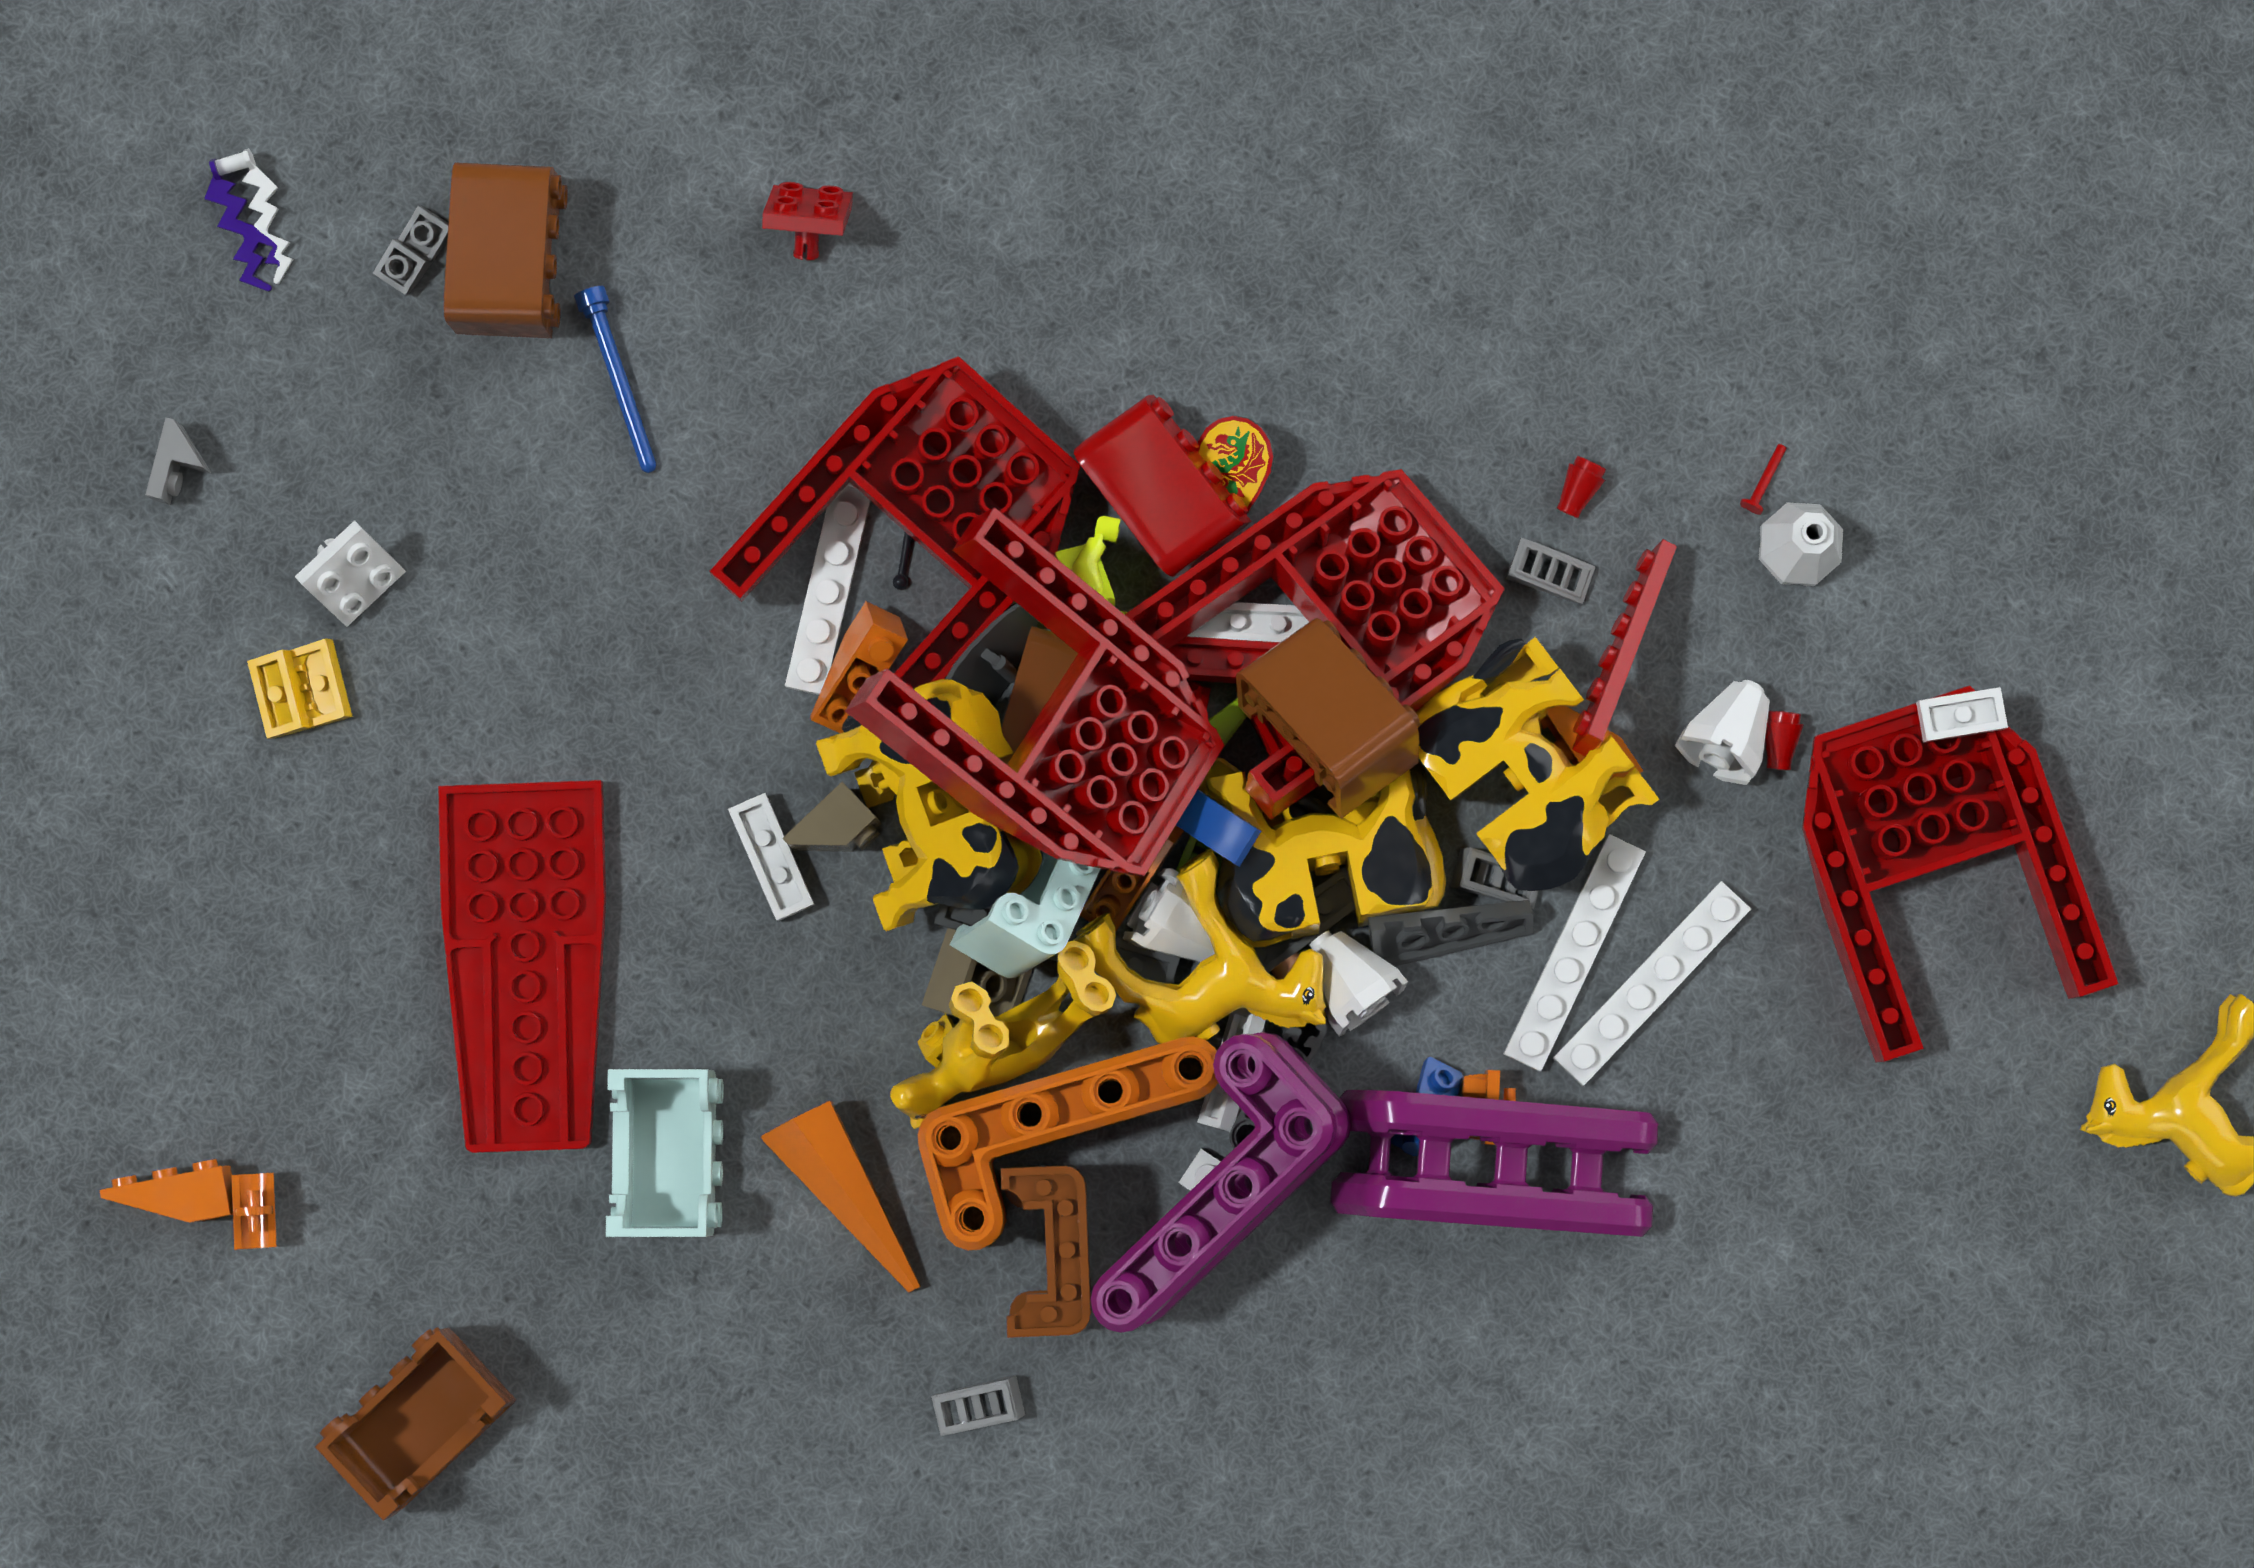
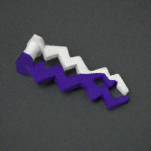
M248 148L241 153L209 161L213 177L204 199L227 207L217 227L243 235L244 242L233 258L235 261L248 263L239 281L269 292L272 290V287L254 277V274L265 259L254 253L258 245L262 243L273 247L265 264L278 265L274 277L275 284H280L293 259L282 255L290 242L268 233V228L278 208L267 203V201L276 192L278 187L256 166L253 154ZM245 168L250 169L242 182L260 188L248 208L263 213L254 226L238 220L248 200L228 194L236 183L223 180V175Z

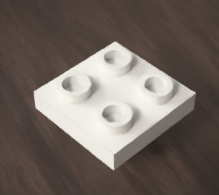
M355 520L335 539L325 540L326 548L320 544L317 556L295 576L346 627L406 572Z

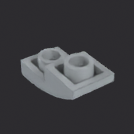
M417 206L398 240L392 239L373 274L404 295H408L446 244L449 223L425 207Z

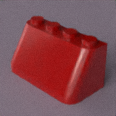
M1153 394L1144 397L1084 440L1074 449V455L1080 466L1158 567L1167 575L1176 577L1182 575L1217 551L1252 521L1246 514L1248 508L1244 501L1237 494H1230L1222 484L1223 475L1211 461L1205 462L1196 449L1199 446L1195 438L1186 429L1181 430L1171 418L1174 416V413L1168 403L1161 397L1156 398Z

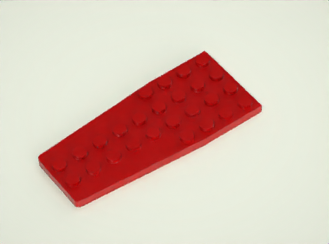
M603 781L438 786L441 916L465 1147L472 1153L585 1149L592 1142L606 913Z

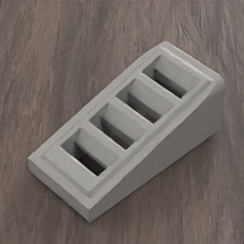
M1521 537L1506 579L1582 605L1596 566ZM1528 553L1536 555L1530 574L1523 571ZM1543 559L1551 561L1545 580L1537 577ZM1558 564H1562L1566 568L1561 583L1558 586L1552 582ZM1574 569L1581 571L1575 592L1567 589Z
M1471 847L1460 849L1450 887L1502 902L1529 900L1532 909L1535 907L1539 892L1523 890L1521 897L1515 895L1516 889L1509 882L1506 892L1501 891L1500 887L1504 874L1494 856ZM1475 861H1478L1479 864L1475 874L1474 882L1470 881V878L1473 871ZM1493 865L1495 869L1490 887L1484 885L1488 866Z
M1016 1375L931 1396L941 1436L1015 1421L1025 1416ZM998 1390L1003 1392L1007 1409L1005 1412L1002 1411ZM988 1393L993 1415L986 1416L981 1394ZM971 1396L976 1419L969 1420L965 1397ZM955 1400L960 1423L953 1424L948 1401Z

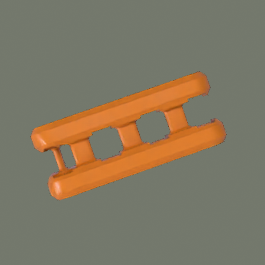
M1195 1036L1182 1037L943 1106L930 1112L921 1122L918 1131V1146L941 1228L946 1238L956 1247L969 1251L980 1250L992 1244L1003 1233L1007 1221L1006 1208L993 1166L996 1158L1198 1100L1211 1093L1219 1083L1215 1078L1213 1067L1217 1052L1216 1048L1208 1041ZM1186 1058L1197 1060L1202 1070L1200 1077L1195 1080L1185 1079L1179 1072V1063ZM1107 1081H1115L1123 1089L1122 1097L1115 1103H1106L1099 1097L1100 1087ZM1035 1103L1040 1107L1042 1117L1037 1125L1027 1127L1023 1124L1020 1114L1024 1106ZM950 1126L956 1127L961 1134L960 1144L953 1150L946 1148L942 1142L943 1132ZM973 1206L982 1211L984 1222L980 1229H972L967 1226L964 1215L969 1207Z

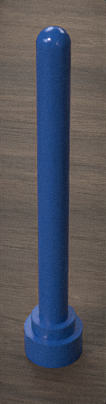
M604 286L584 289L574 295L579 312H584L585 318H590L640 467L642 471L651 473L656 468V461L605 315L608 312L607 304L610 302Z

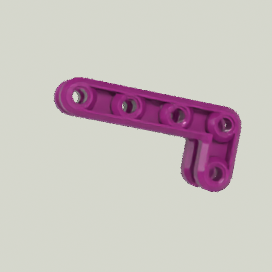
M1268 1032L1236 1035L1223 1042L1217 1050L1213 1063L1215 1078L1222 1089L1254 1122L1255 1128L1099 1278L1093 1287L1090 1299L1092 1312L1098 1322L1108 1330L1119 1333L1133 1331L1144 1324L1153 1323L1165 1316L1324 1165L1349 1138L1352 1124L1350 1113L1344 1103L1289 1043L1280 1036ZM1310 1121H1311L1312 1126H1313V1131H1312V1129H1311V1127H1310Z
M1345 1090L1339 1097L1350 1113L1352 1124L1350 1131L1367 1132L1371 1136L1369 1170L1366 1173L1340 1172L1331 1181L1330 1203L1337 1213L1392 1219L1643 1237L1652 1228L1653 1205L1646 1195L1631 1194L1629 1198H1620L1618 1193H1608L1601 1188L1603 1155L1607 1151L1621 1152V1149L1625 1148L1632 1149L1633 1153L1649 1154L1657 1145L1659 1124L1651 1113L1385 1090ZM1394 1135H1412L1420 1140L1418 1170L1414 1177L1392 1176L1389 1172L1391 1138ZM1469 1136L1480 1137V1141L1493 1142L1496 1145L1494 1180L1491 1183H1477L1476 1186H1466L1465 1181H1453L1449 1177L1451 1142L1455 1139H1468ZM1546 1142L1555 1143L1556 1147L1569 1148L1572 1151L1571 1179L1568 1188H1553L1552 1192H1543L1542 1187H1530L1526 1183L1527 1155L1530 1146H1545Z

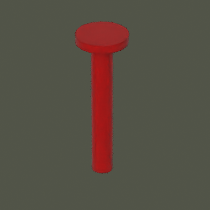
M1777 445L1750 500L1742 499L1740 502L1741 507L1754 514H1762L1764 509L1759 503L1787 449L1784 445Z

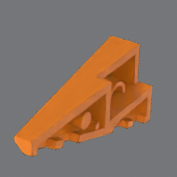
M832 1101L813 1108L761 1136L763 1142L908 1293L921 1287Z

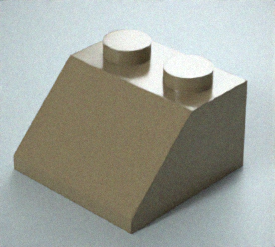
M841 782L782 839L795 851L853 852L858 846L863 851L878 838L880 833L877 831V828L882 823Z
M947 928L922 1006L956 1017L952 1015L949 1008L954 988L971 981L987 991L991 999L989 1009L994 1017L1021 1004L1032 969L1016 978L1001 976L950 946L956 930Z

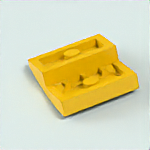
M325 638L292 650L282 649L247 661L267 739L293 734L353 717L333 639Z

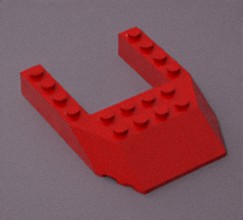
M957 356L942 362L940 365L921 370L904 379L873 389L709 572L712 577L742 602L841 491L851 483L969 588L966 594L894 673L912 689H915L929 682L946 679L952 666L967 647L1014 602V600L953 551V548L971 521L995 507L1055 556L1080 464L964 360Z
M1399 469L1383 472L1379 476H1355L1351 478V481L1332 484L1324 481L1311 484L1124 615L1168 650L1263 582L1272 578L1309 622L1314 618H1318L1323 622L1326 620L1330 621L1338 630L1341 641L1349 649L1355 648L1363 656L1367 669L1375 677L1381 676L1387 681L1395 699L1402 706L1407 704L1416 712L1468 666L1505 588L1404 471ZM1288 743L1249 771L1245 790L1268 818L1272 820L1319 785L1315 782L1314 770Z
M994 507L971 521L953 548V551L1078 653L1008 764L1004 763L888 668L865 680L845 712L981 819L1058 860L1139 877L1145 876L1225 745L1216 728L1210 724L1208 712L1202 700L1196 699L1186 678L1190 676L1184 664Z
M1969 685L1933 698L1974 692L1975 690ZM1916 703L1814 737L1802 830L1821 907L1875 1063L1885 1062L1924 1048L1870 892L2013 844L2068 999L2081 997L2119 984L2037 751L2029 742L2023 740L2008 726L2004 730L1923 743Z

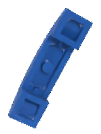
M1199 789L1176 826L1239 867L1261 833L1252 824L1236 813L1226 809Z

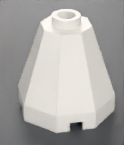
M1787 502L1760 526L1759 560L1780 584L1815 586L1842 562L1843 529L1820 504Z
M1743 680L1742 682L1733 681L1686 726L1675 747L1689 763L1696 767H1699L1700 760H1703L1717 768L1718 770L1713 774L1716 778L1726 782L1747 785L1758 771L1763 758L1770 700L1764 694V689L1759 684L1750 680Z
M1164 868L1157 875L1164 879L1159 886L1151 882L1129 916L1127 925L1133 928V932L1125 931L1123 939L1139 948L1201 962L1215 954L1210 938L1190 906L1186 891L1177 878L1179 872L1172 868Z
M1328 930L1309 945L1313 950L1323 955V1000L1326 1005L1325 1012L1329 1024L1339 1037L1346 1033L1347 1028L1350 1031L1357 1028L1387 1006L1390 1002L1385 996L1392 991L1398 996L1404 991L1408 983L1399 969L1342 931L1332 935Z

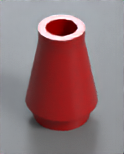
M1577 456L1573 464L1569 463L1560 502L1556 509L1578 519L1582 510L1606 481L1603 479L1606 469Z
M1768 711L1765 735L1766 768L1791 770L1794 753L1804 724H1800V713Z

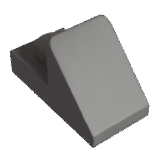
M166 417L145 495L155 502L170 505L172 496H178L182 487L183 474L179 472L180 466L206 473H211L184 427L174 419Z

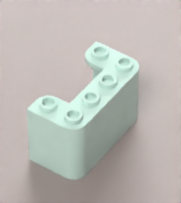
M1043 852L1044 861L1033 883L1020 895L1017 893H1006L999 897L992 905L988 916L974 925L962 924L959 926L950 946L1001 976L1016 978L1064 949L1101 868L1058 860Z
M608 1069V1090H612V1098L617 1099V1103H610V1111L613 1112L612 1194L609 1195V1203H616V1207H611V1216H606V1237L713 1236L714 1228L722 1226V1203L715 1202V1186H722L723 1164L722 1161H715L716 1145H722L723 1121L716 1120V1104L723 1103V1079L716 1078L715 1071L709 1069Z

